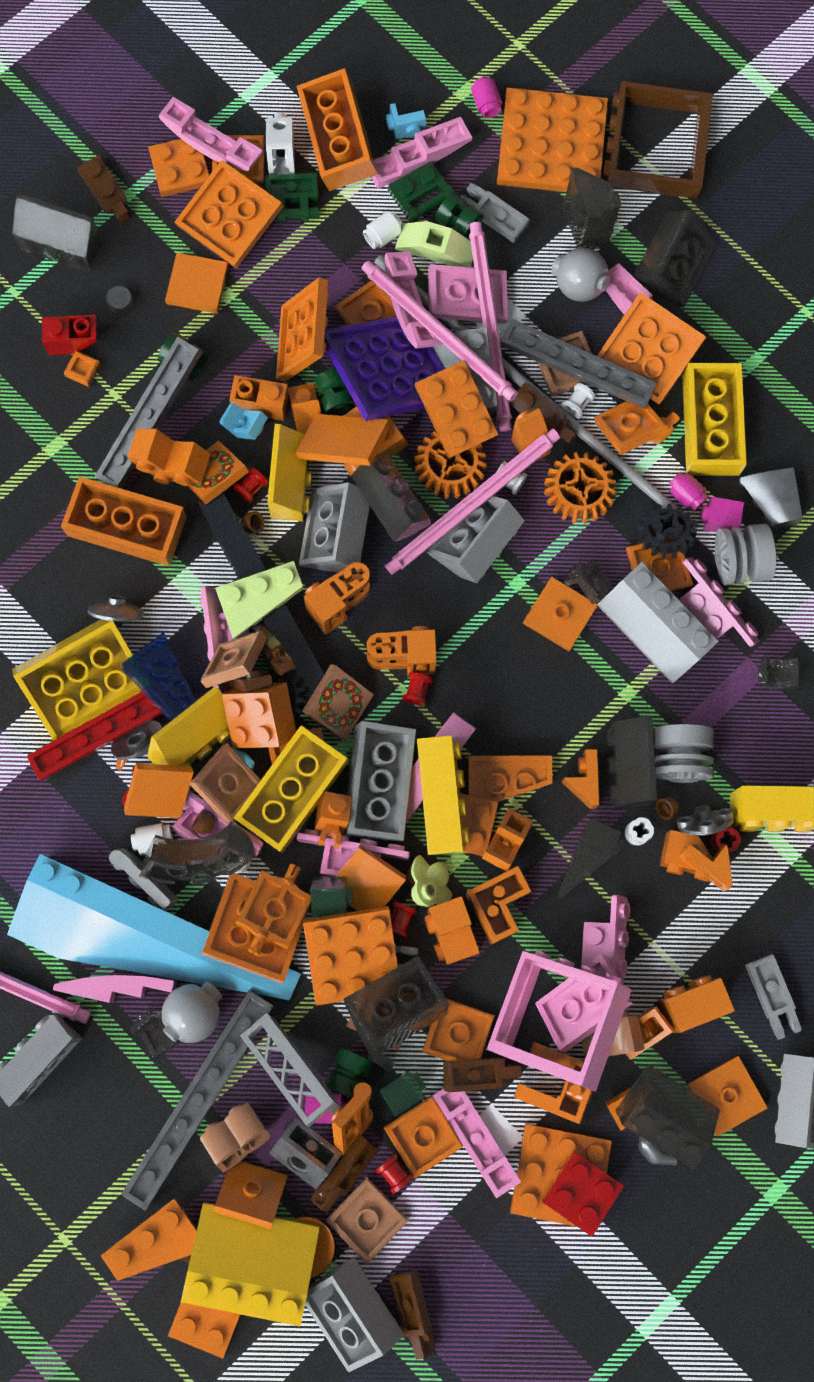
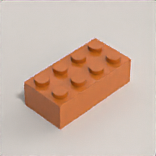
M344 68L298 85L297 90L318 168L328 190L332 191L376 175L377 170L356 94L346 69Z
M79 476L61 527L68 537L170 567L187 516L184 508Z

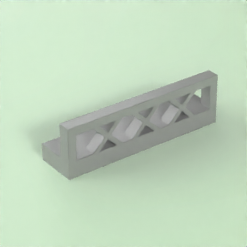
M266 1013L240 1035L307 1127H310L326 1112L334 1115L342 1107L278 1021L271 1015ZM264 1028L268 1033L266 1046H256L251 1037ZM273 1041L277 1047H272ZM260 1051H265V1057ZM271 1051L283 1053V1069L272 1068L270 1065ZM289 1063L294 1069H289ZM277 1073H282L281 1079L277 1075ZM288 1074H298L301 1077L300 1091H291L286 1087ZM306 1085H307V1087L310 1089L311 1092H305V1091H306ZM293 1095L299 1096L298 1102ZM305 1096L316 1097L321 1104L309 1116L303 1110Z

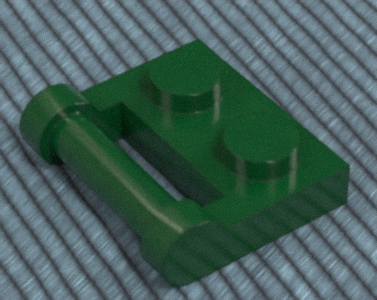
M431 161L388 186L389 194L410 223L419 221V217L441 205L454 192L453 188L446 183ZM439 190V194L428 199L427 201L423 202L417 207L414 208L413 206H411L416 202L420 201L421 199L425 198L426 196Z

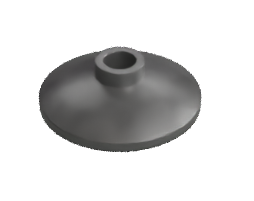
M118 595L109 596L108 601L96 603L88 608V613L91 616L109 621H134L144 616V611L141 608L125 602V597Z
M151 720L113 741L111 753L120 760L132 759L148 754L151 737L162 729L161 724Z

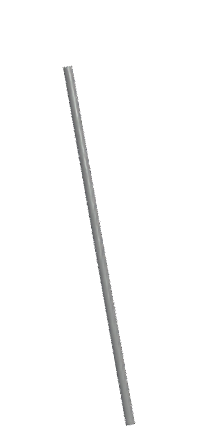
M379 255L374 263L386 272L385 258ZM416 285L422 304L429 309V295ZM441 319L455 332L469 330L458 320ZM503 359L504 373L520 387L525 382L565 413L570 420L567 426L657 504H660L663 509H667L668 504H671L674 510L678 508L677 505Z

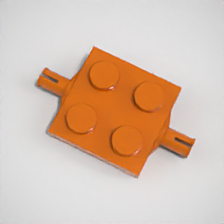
M294 864L289 865L284 878L274 877L262 870L235 922L255 935L248 949V952L252 953L258 944L253 955H260L265 941L273 942L287 949L313 896L301 891L294 884L301 870L298 866L294 869Z

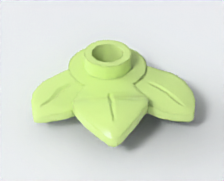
M421 855L416 856L411 868V874L415 881V885L411 890L414 902L419 906L430 907L434 904L439 905L450 901L452 893L446 887L449 881L447 866L442 862L429 866Z

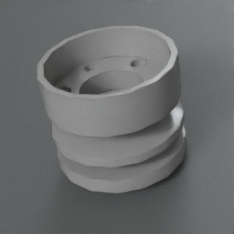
M766 523L748 525L745 527L743 534L738 527H733L730 530L727 528L717 530L715 537V562L722 584L725 586L732 585L734 582L742 584L745 582L747 575L752 582L769 581L774 578L776 550L769 525Z
M675 724L660 726L654 729V748L667 752V754L654 758V763L661 765V767L654 769V777L677 783H693L714 777V770L705 767L712 765L714 759L701 754V752L714 748V730L711 727Z

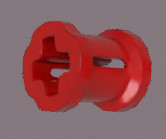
M253 467L248 470L249 474L240 484L236 483L233 486L234 490L248 503L253 501V496L263 486L266 487L269 484L267 479Z
M409 672V686L407 693L403 695L402 699L413 705L426 706L425 696L428 684H432L433 679L421 673Z
M728 827L712 834L709 838L711 848L716 851L722 846L727 845L728 852H733L740 846L741 837L736 829ZM729 837L730 842L721 844L720 838Z
M394 901L392 904L394 909L390 916L392 931L397 935L406 937V929L411 916L415 915L417 911Z
M396 1153L375 1169L376 1173H381L392 1187L390 1191L393 1194L413 1179V1175L411 1173L407 1174L397 1161L398 1156Z

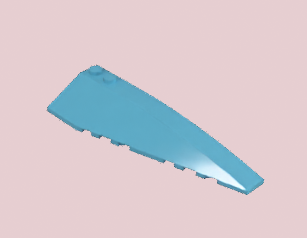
M41 854L26 881L7 934L60 959L202 985L208 981L214 987L246 993L250 990L257 995L290 1000L301 976L300 973L289 968L285 981L281 984L201 955L209 931Z

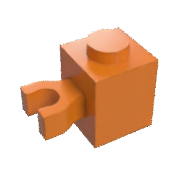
M324 791L317 805L314 830L321 832L317 845L323 846L326 837L329 836L334 840L333 848L339 849L342 840L341 835L349 823L351 796Z

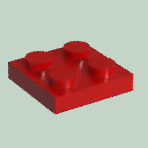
M573 1151L542 1199V1203L593 1237L624 1186Z

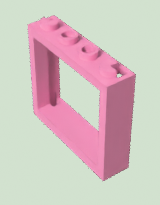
M523 951L487 1050L596 1092L632 989L621 984L623 979L606 973L605 978L597 976L599 971L582 965L579 970L573 968L575 963L558 957L557 962L550 960L551 955L544 952L536 951L534 955ZM541 969L609 991L581 1072L512 1047Z

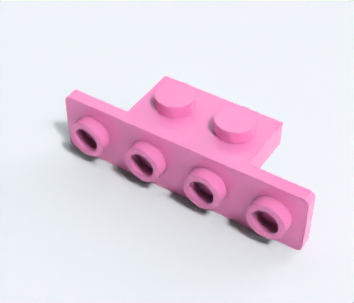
M692 557L685 559L683 564L699 584L681 597L679 601L716 639L720 638L734 626L750 647L760 642L756 637L758 632L749 622L745 623L739 616L741 611L733 601L728 602L723 596L724 590L716 580L711 581L707 576L705 565L699 559L694 560Z
M204 586L201 587L200 602L204 611V631L208 641L207 655L209 661H211L218 645L234 639L223 613L216 589ZM249 629L243 632L239 638L249 635ZM229 681L215 685L222 694L233 689L229 685Z
M189 788L184 805L186 811L173 825V832L216 862L220 860L233 842L244 847L254 857L260 854L263 842L260 841V838L255 833L243 829L237 824L235 819L232 823L226 824L204 799L196 796ZM202 809L211 813L215 818V827L208 834H201L191 829Z
M305 829L304 834H297L298 842L317 845L321 832ZM341 835V845L337 849L333 848V838H326L323 845L325 849L320 874L336 876L360 844L378 857L384 856L409 860L410 852L404 851V846L388 844V848L378 847L377 842L373 840L360 839V843L350 842L349 837Z
M612 895L610 923L584 922L582 965L586 966L600 954L607 956L618 978L623 979L622 985H624V976L627 974L625 948L629 943L626 925L627 919L630 916V905L627 897Z

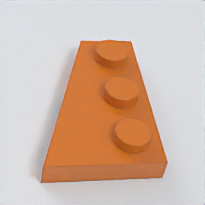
M468 756V795L499 802L552 784V756Z
M174 1198L103 1253L101 1257L117 1281L191 1255L197 1228L177 1199Z

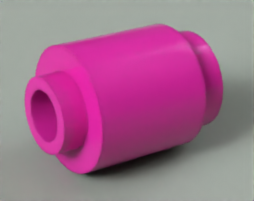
M486 76L475 80L474 85L471 87V92L478 113L482 114V117L485 119L493 118L500 114L502 111V101L495 80Z
M681 472L678 473L669 483L672 486L669 492L686 509L690 508L693 512L709 498L705 493L706 489L689 472L684 475Z

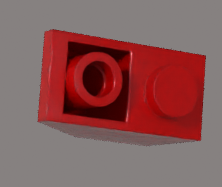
M96 315L42 317V343L48 355L74 354L75 351L80 352L97 342Z

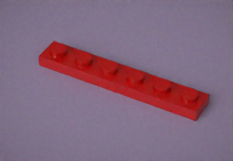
M173 674L28 754L26 757L37 778L42 782L187 701L188 698Z

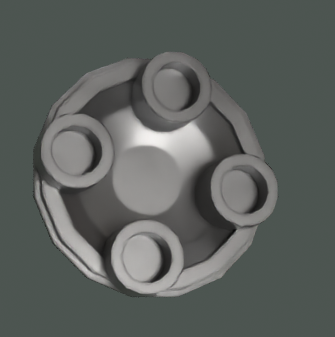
M701 805L694 808L695 813L677 819L678 829L682 833L704 836L718 833L730 827L734 823V814L730 808L711 810L709 805Z

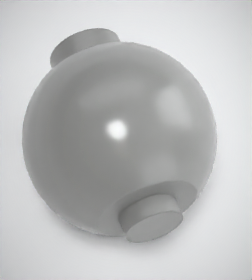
M577 248L568 252L565 256H557L553 262L552 275L557 277V284L561 292L571 300L578 302L590 301L598 297L609 286L610 277L607 263L598 252L592 249Z
M208 981L201 987L195 984H186L173 990L165 999L162 1007V1022L165 1025L164 1033L172 1041L176 1042L179 1039L184 1043H196L209 1037L219 1022L220 1009L218 1002L222 999L221 993Z

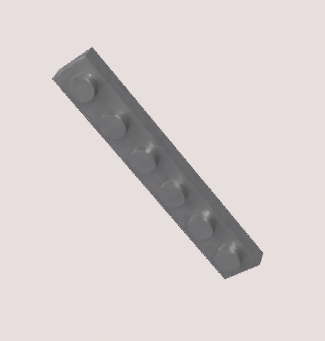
M514 319L509 323L501 339L500 346L643 409L646 408L657 385L655 381Z
M176 338L95 477L108 485L122 489L136 465L127 459L137 428L157 429L203 353L202 351L181 338Z

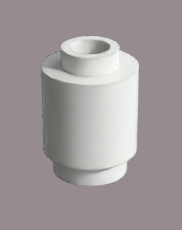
M386 211L366 226L367 229L363 231V235L373 249L381 248L399 236L402 232L401 227L403 224L397 214H391L389 211Z
M163 823L135 828V834H131L133 851H139L140 856L167 851L169 847H174L170 824L163 825Z

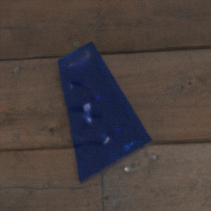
M163 632L123 662L121 669L171 722L194 704L196 700L186 679L182 676L177 665L178 661L174 653L171 652L167 643L168 640Z

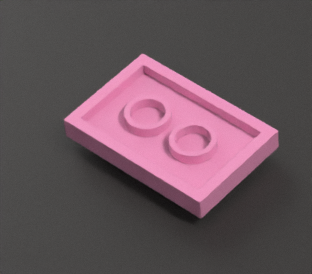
M430 264L428 268L429 312L438 319L482 322L475 268ZM489 269L497 323L505 324L508 321L507 271Z
M600 954L586 965L599 971L597 976L605 978L606 973L618 977L607 956ZM568 978L535 1003L559 1051L566 1053L595 1032L609 991ZM630 998L628 999L625 1009L633 1004Z

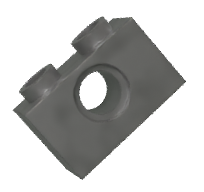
M295 1117L269 1154L313 1188L317 1189L328 1176L342 1155V1152Z

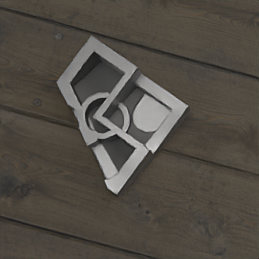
M794 468L767 471L739 479V485L741 488L745 487L753 498L752 503L763 512L764 519L771 528L798 525L803 519Z

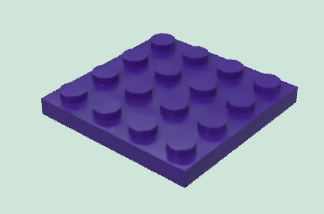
M397 316L325 330L324 342L326 343V351L365 422L425 408L414 384L444 370L445 367L433 347L415 348L410 343L400 326Z

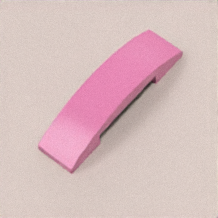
M172 97L159 114V118L187 144L217 162L224 161L232 168L249 171L262 153V149L239 137L235 141L195 117V109L175 97Z
M410 251L386 253V274L422 305L414 282L417 271ZM391 298L400 326L415 348L440 346L441 341Z
M443 1088L433 1095L434 1099L494 1196L498 1198L521 1182L465 1091L446 1092Z

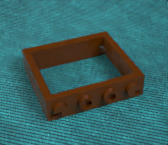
M621 81L619 93L614 92L612 107H616V114H611L609 130H613V137H608L606 153H610V160H605L603 176H608L606 187L698 199L703 185L713 93ZM625 103L697 113L689 179L617 170Z

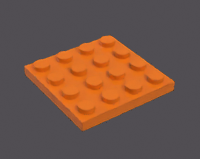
M507 88L497 185L598 195L608 98Z

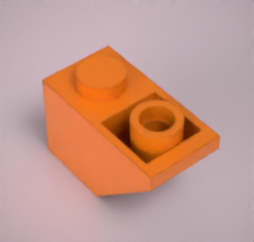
M234 375L229 399L231 403L244 410L261 411L269 419L284 421L289 399L287 384Z
M539 408L532 412L527 410L516 418L511 441L519 454L542 434L546 435L548 433ZM549 449L545 454H543V455H542L540 458H538L536 461H538V460L542 459L543 457L549 455L550 452H551V449Z
M673 830L667 832L660 866L667 867L666 872L676 875H683V872L693 873L695 879L710 882L678 856L684 847L691 844L693 847L695 845L702 847L709 854L707 858L711 860L713 857L699 836Z

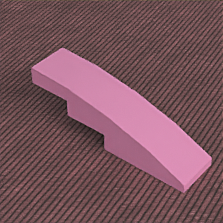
M461 117L415 133L414 140L392 147L390 154L374 160L377 174L371 176L377 189L394 183L430 161L435 163L472 141V136Z
M619 263L609 270L610 283L606 292L624 315L640 292L652 300L653 295Z
M453 712L435 737L452 735L455 737V741L460 742L462 749L476 728ZM419 758L411 770L406 822L412 817L423 801Z
M109 975L87 977L54 984L53 990L114 1003L116 992L144 998L147 987L172 992L176 989L177 981L146 976Z

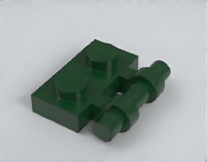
M317 173L265 175L266 192L282 202L284 206L274 220L286 222V219L301 218L302 221H309V218L319 217V207H308V202L318 201ZM300 202L301 208H285V203Z

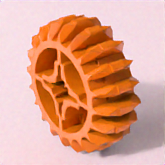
M435 431L432 432V439L427 437L423 439L424 446L419 445L417 448V452L420 455L415 456V463L418 464L415 466V472L420 474L418 478L420 483L426 482L425 489L427 491L434 487L435 496H438L440 492H444V498L448 499L450 493H454V497L458 499L460 491L465 495H469V487L473 489L478 488L477 481L484 479L482 472L486 471L487 464L484 463L486 454L480 453L483 449L482 444L464 451L470 457L472 466L468 465L467 461L463 460L459 453L455 455V465L449 466L446 471V462L452 461L454 456L448 458L446 452L440 450L443 446ZM429 460L435 462L434 465L441 469L440 477L430 468ZM452 476L463 477L458 480H449Z
M575 452L573 453L572 460L565 455L562 458V462L555 461L554 469L550 468L547 475L549 478H546L544 481V485L548 488L544 490V495L550 497L547 500L548 506L556 505L553 509L554 514L560 511L563 512L562 520H566L568 516H571L573 524L577 522L578 518H581L582 523L586 524L588 516L593 521H596L598 514L604 516L607 512L606 507L610 508L613 501L611 498H615L617 493L612 488L617 483L616 480L610 479L613 476V470L605 471L607 463L604 462L600 465L597 463L598 455L593 460L588 459L589 454L587 452L584 453L583 458H579L578 453ZM569 472L574 473L571 481L559 485V480ZM584 472L589 473L594 478L587 477ZM577 482L582 488H585L583 495L582 491L578 490L579 488L576 489ZM601 491V497L596 502L587 505L588 496ZM565 498L573 499L576 502V505L569 502Z

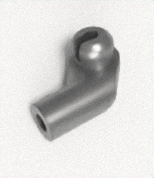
M651 1133L640 1135L639 1151L648 1162L652 1164L677 1165L676 1150L660 1149L655 1142L654 1135Z

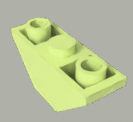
M428 221L403 224L395 250L402 252L410 251L412 255L450 266L471 268L473 262L471 241L452 228Z

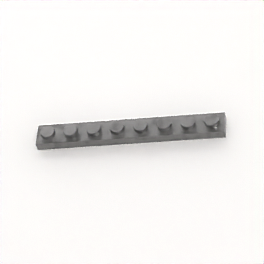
M250 990L248 991L121 1193L123 1197L145 1211L148 1209L247 1050L248 1046L240 1035L266 1013L269 1014L273 1008L272 1004Z

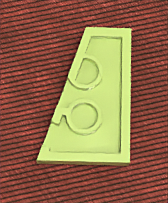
M294 561L215 588L233 639H238L242 636L243 632L251 626L258 624L263 617L303 590Z

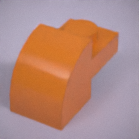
M508 808L482 859L507 872L533 821Z

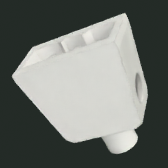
M282 112L275 113L273 118L266 119V152L269 175L295 174L292 118ZM276 149H285V156L278 157Z

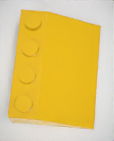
M103 619L12 669L13 677L53 741L151 687L114 621Z
M203 1202L181 1302L301 1326L320 1227L275 1217L272 1228L268 1229L215 1213V1204Z

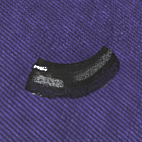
M230 822L220 832L201 839L176 840L155 835L144 857L139 877L167 884H175L176 880H192L193 885L213 882L216 880V876L227 872L232 875L248 864L254 855L253 843L249 835L233 822Z

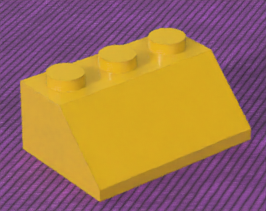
M275 424L267 501L270 517L276 520L303 521L304 513H309L310 497H305L306 487H311L312 471H308V462H313V460L298 459L295 453L305 434L281 424Z
M217 686L151 737L147 757L153 764L192 767L190 764L196 759L201 761L206 758L213 750L211 747L217 742L222 744L230 738L222 693Z

